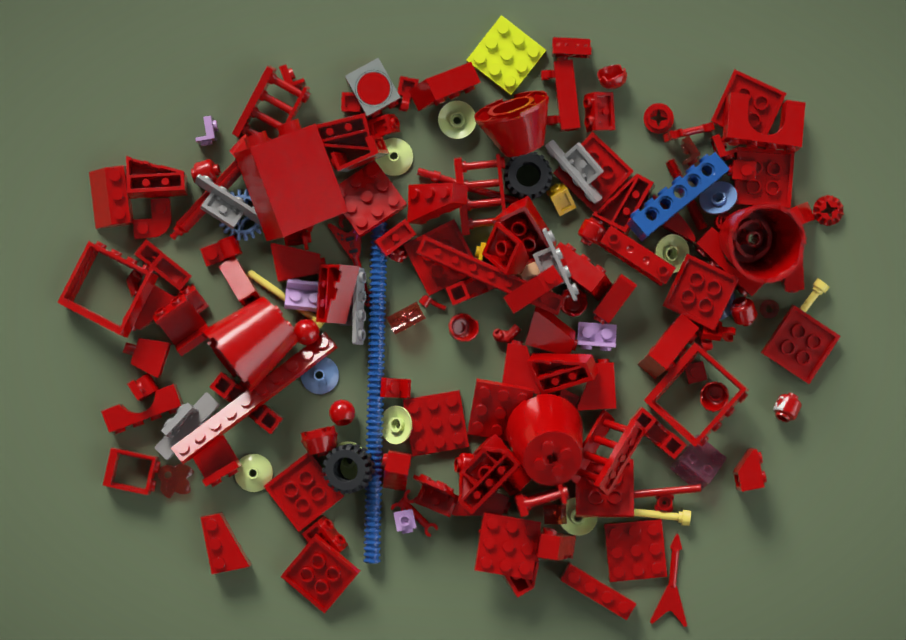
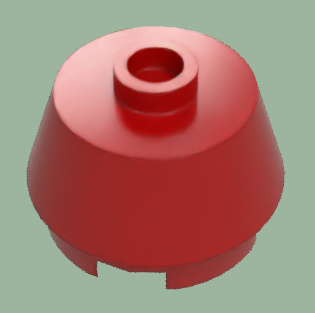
M335 425L301 433V443L309 455L325 456L330 450L337 447L338 432H336Z

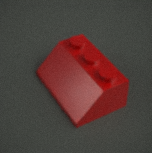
M126 166L105 167L89 172L96 229L132 225L134 218L132 202L127 194Z
M529 196L512 203L492 221L494 225L496 221H499L524 243L529 256L526 265L535 262L534 253L549 247L542 229L547 228L548 231L550 230Z

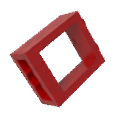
M112 447L102 486L150 495L151 491L154 492L156 487L154 476L160 469L161 462L158 461L159 457ZM120 454L151 461L145 488L114 482Z

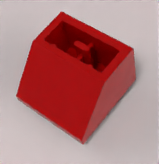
M748 448L733 470L736 490L743 492L765 487L764 483L767 482L765 471L761 470L760 465L763 463L762 454L755 448Z

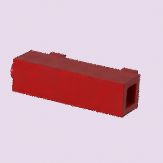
M568 57L557 58V61L553 62V70L541 71V80H555L558 115L547 116L546 126L559 124L560 132L575 131L580 129L573 59L568 60Z

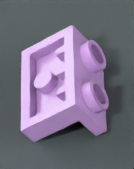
M288 279L284 309L317 312L318 281Z
M578 322L577 345H581V349L592 350V346L600 347L601 351H611V348H616L617 325Z

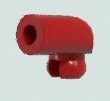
M135 270L131 271L126 280L131 297L136 296L139 290L138 283L143 277V274Z
M514 324L508 331L495 329L493 337L498 342L508 343L522 330Z

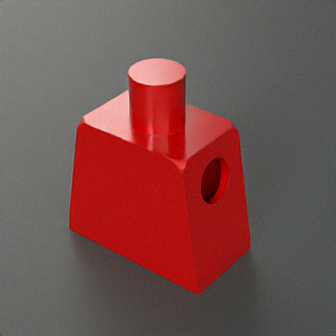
M139 338L136 345L126 342L123 353L132 356L130 364L154 377L161 378L172 343Z

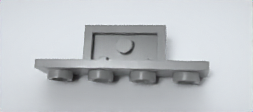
M554 140L548 142L545 145L548 154L557 159L561 169L566 173L568 172L572 177L573 183L577 187H581L585 192L586 198L591 202L593 201L594 204L600 201L602 196L592 186L591 182L602 174L604 170L578 142L565 154Z
M197 175L195 184L210 193L201 206L203 211L232 229L235 228L243 215L260 225L254 207L247 205L242 198L231 195L225 187L217 186L209 177Z
M543 228L542 231L549 247L533 254L540 273L554 265L563 279L561 284L566 283L573 301L577 300L576 295L579 294L575 283L571 284L568 278L571 276L568 266H563L561 262L563 255L560 248L556 249L553 244L556 239L552 230L548 231L547 228Z
M359 268L346 324H340V326H352V344L363 345L366 337L364 330V321L366 319V312L364 310L366 292L364 291V284L367 276L364 268Z
M206 392L194 405L187 402L180 406L177 414L165 422L164 428L161 430L165 436L155 446V449L166 460H169L174 455L171 447L201 426L220 404Z

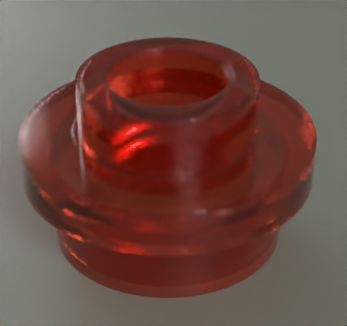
M768 299L761 303L760 313L763 317L771 319L777 316L779 312L777 302ZM768 305L772 307V312L770 313L766 311Z

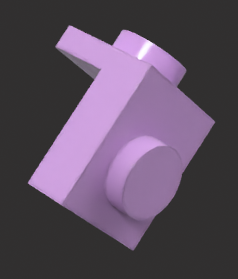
M212 116L203 117L206 136L195 138L198 144L201 143V146L213 144L212 141H217L215 132L218 131L217 120H213Z
M408 509L394 512L397 532L402 531V534L413 532V528L417 527L413 510Z

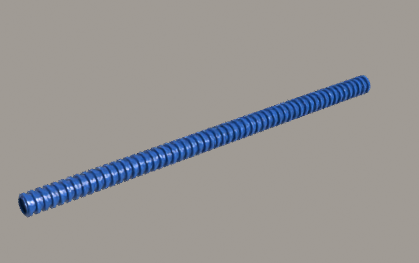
M386 222L371 230L372 235H370L372 241H370L372 247H370V250H372V253H370V256H372V259H370V262H372L370 274L372 275L370 277L371 283H369L371 289H369L371 295H369L371 298L369 301L371 304L369 307L371 318L369 319L370 325H368L370 327L368 331L370 333L368 337L370 339L368 343L370 345L368 349L370 351V354H368L370 366H368L369 372L367 373L369 375L367 379L369 381L367 385L369 387L367 391L369 393L367 397L369 399V402H367V405H369L367 411L369 413L367 414L368 420L366 421L368 423L366 427L368 429L366 433L368 435L366 439L368 441L366 445L368 450L366 453L372 455L370 459L375 463L372 466V469H375V473L372 474V481L368 482L369 485L365 487V490H367V493H365L367 505H365L366 511H364L366 517H364V520H366V523H364V526H366V529H364V532H366V535H364V538H366L364 550L366 551L363 554L365 556L363 562L370 564L381 562V559H379V556H381V553H379V550H381V547H379V544H381V541H379V538H381L379 526H381L380 520H382V517H380V514H382V511H380V508H382V505H380V502H382V499H380V496H382V493H380L382 481L380 479L382 478L381 472L383 471L381 469V460H383V457H381V454H383V451H381V448H383L381 436H383L382 430L384 429L382 427L384 423L382 421V418H384V415H382V412H384L382 400H384V397H380L381 378L385 375L383 373V370H385V367H383V364H385V361H383V358H385V355H383V352H385L383 340H385L384 334L386 333L384 331V328H386V325H384V322H386V319H384V316H386V313H384V310H386V307H384L386 295L384 294L386 292L385 286H387V283H385V280H387V277H385V274H387V271H385L387 259H385L374 241L388 232V229H386L388 223Z

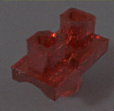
M417 302L387 317L395 335L426 319Z

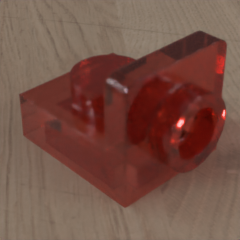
M688 135L681 140L682 145L680 147L684 154H689L690 157L681 164L683 166L688 164L690 167L699 161L698 157L701 154Z
M566 504L543 505L544 524H567Z

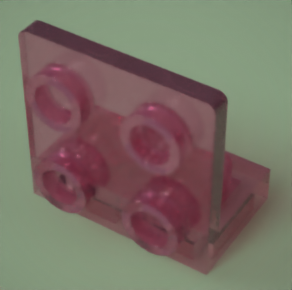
M708 442L702 447L700 445L699 447H694L690 443L683 454L673 462L670 469L689 485L701 484V490H703L719 471L726 457Z

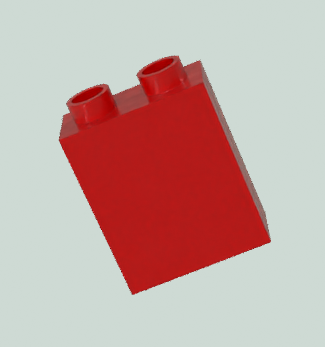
M298 118L276 126L279 137L269 140L266 130L244 138L247 149L234 153L267 241L288 236L348 211L316 123L302 128Z

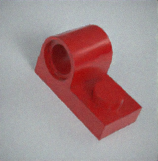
M404 219L375 240L374 243L384 257H386L415 236L416 233L407 220Z
M229 236L219 240L217 243L200 248L206 267L226 261L234 256L242 255L243 252L236 238L237 236Z
M149 373L127 384L138 401H143L154 394L156 390H159Z

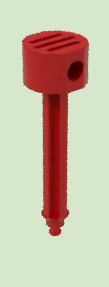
M244 134L229 150L234 157V153L247 149L244 138L249 137L247 134ZM236 159L215 180L214 184L223 186L228 190L242 175ZM205 191L186 213L176 221V226L173 228L175 231L170 234L173 240H176L178 235L182 236L184 233H189V230L203 217L206 212L201 209V206L209 196V192Z

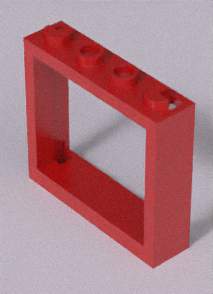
M88 241L57 303L118 335L128 338L159 276L154 274V269L149 266H138L139 261L129 256L127 259L122 258L123 253L113 248L111 252L106 249L107 245L99 241L96 244ZM98 252L145 275L121 326L74 302Z
M694 343L644 401L694 447H699V445L702 447L710 439L708 435L712 431L716 432L722 426L721 421L725 416L729 418L735 411L733 407L738 402L742 403L748 397L747 392L749 389L699 344ZM700 354L731 381L739 391L696 438L657 401L697 355Z

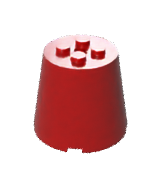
M759 204L731 213L724 220L720 228L719 244L723 254L742 275L753 281L772 283L788 277L797 269L803 259L806 235L802 223L789 209L776 204Z
M263 296L201 331L204 338H209L207 344L234 378L238 376L242 380L240 385L249 393L298 343V338L293 331L294 327L283 318V313L277 305L274 306Z
M552 394L536 395L537 397L522 401L512 411L506 427L507 440L511 450L531 479L537 483L549 486L563 484L576 475L582 463L583 422L576 407L565 398Z

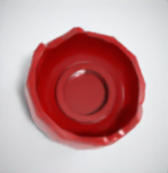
M616 64L601 68L597 72V77L602 87L617 89L626 83L627 73L625 68L622 69L621 65Z
M577 287L579 294L576 295L577 300L573 301L568 288L560 295L565 297L561 311L570 317L581 315L588 305L586 294L579 287Z
M458 313L451 318L448 324L449 334L458 342H469L476 338L479 332V323L470 314Z
M708 382L701 390L700 403L708 411H721L729 401V390L722 382Z

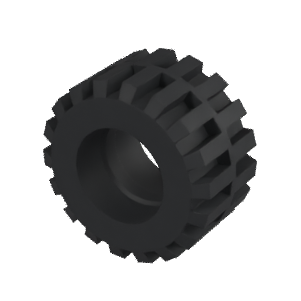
M534 151L521 156L511 157L504 171L505 186L510 194H513L516 198L522 199L529 196L531 200H535V198L541 197L548 190L552 181V168H550V163L548 160H545L542 154L539 155L537 154L538 152ZM531 165L538 170L539 180L534 186L526 187L518 182L517 171L521 166Z
M353 443L344 444L328 453L327 459L323 462L325 467L322 468V472H326L324 479L329 481L327 485L329 487L333 486L336 492L341 491V494H351L369 485L368 482L372 481V474L375 473V469H372L375 463L370 459L372 455L366 453V448H360L361 445H353ZM343 458H350L356 463L358 472L355 479L350 480L342 475L340 464Z

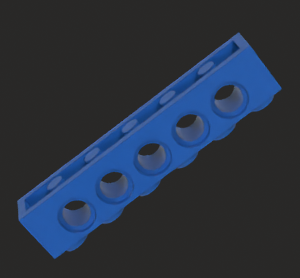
M716 152L710 156L708 154L703 156L699 160L700 164L697 167L692 165L685 171L687 175L683 178L678 176L671 182L672 187L669 189L667 187L663 188L658 193V198L655 200L653 198L649 199L644 204L645 208L643 210L637 209L629 216L631 220L627 225L641 241L646 239L730 170ZM702 170L706 171L708 176H705ZM688 181H691L694 184V187H691L688 184ZM674 192L679 193L681 198H677ZM660 203L665 204L667 209H663ZM646 214L651 215L653 220H649Z

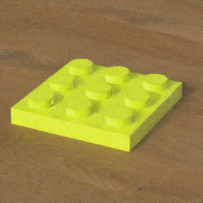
M501 15L466 61L468 63L472 62L474 68L512 96L544 55L546 49Z

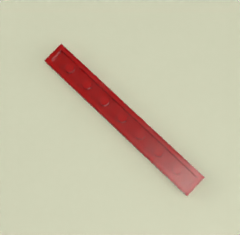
M423 236L416 254L507 294L527 282L515 275H505L497 267L427 236ZM548 291L530 304L558 316L565 297Z

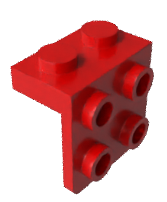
M224 435L193 457L205 478L202 480L204 485H211L212 488L222 482V477L226 475L231 477L238 473L237 468L242 466Z
M420 474V476L413 475V479L422 484L415 503L450 518L458 500V496L453 493L454 489L437 480L435 482L424 474Z

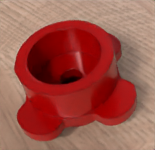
M399 247L389 254V258L396 262H403L408 254Z
M673 495L655 496L657 500L654 509L656 511H673Z

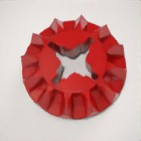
M655 103L646 109L643 120L645 127L650 132L660 134L667 132L672 127L674 115L667 105ZM658 111L660 117L664 118V120L660 121L659 126L656 120L650 119L656 117Z
M833 195L822 196L813 206V215L820 224L831 226L841 220L844 215V206L840 199ZM826 205H829L830 208H836L831 212V218L828 213H821V211L826 209Z

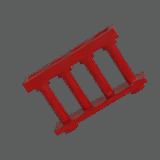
M267 66L232 134L236 137H242L244 134L251 136L259 133L250 128L251 125H249L251 118L255 117L277 129L276 126L282 124L259 111L257 107L260 101H266L288 113L289 116L286 122L294 120L302 103H306L311 95L309 93L310 87L304 86L300 90L278 78L277 74H275L276 68ZM269 84H275L298 97L294 107L269 95L268 91H266Z
M496 153L497 160L466 163V161H462V157L454 158L456 183L468 185V192L470 189L499 186L501 198L475 201L467 199V204L459 208L462 236L470 235V230H473L475 227L494 226L492 222L494 218L478 220L468 218V211H471V209L502 206V211L506 209L502 177L505 160L504 157H500V153ZM495 167L498 169L499 179L473 182L464 180V173H467V170Z
M613 226L606 230L598 244L599 247L659 286H662L663 283L666 284L676 267Z
M603 409L583 442L580 469L570 480L575 484L579 482L581 477L593 481V485L602 494L608 496L645 434L646 429L634 419H631L628 426L614 422L615 419ZM609 429L623 433L618 442L604 438ZM600 445L614 449L608 459L595 454ZM590 461L604 465L599 475L586 471Z
M563 484L555 485L553 489L530 496L518 492L514 494L518 512L523 517L529 515L528 510L531 507L559 499L563 505L567 504L566 499L569 498L567 488Z

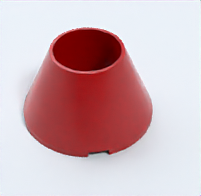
M522 92L514 94L513 99L504 102L503 99L494 101L476 112L474 115L475 122L506 157H516L533 152L545 143L549 104L547 92Z

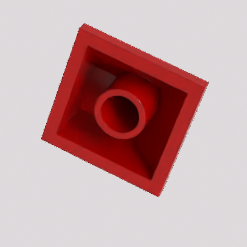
M496 221L482 255L505 275L522 274L529 259L524 243L499 221Z

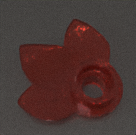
M186 464L162 466L158 471L162 494L169 499L174 495V492L182 495L189 494L191 487L187 478L194 473V470ZM166 472H171V477L166 478L164 475Z

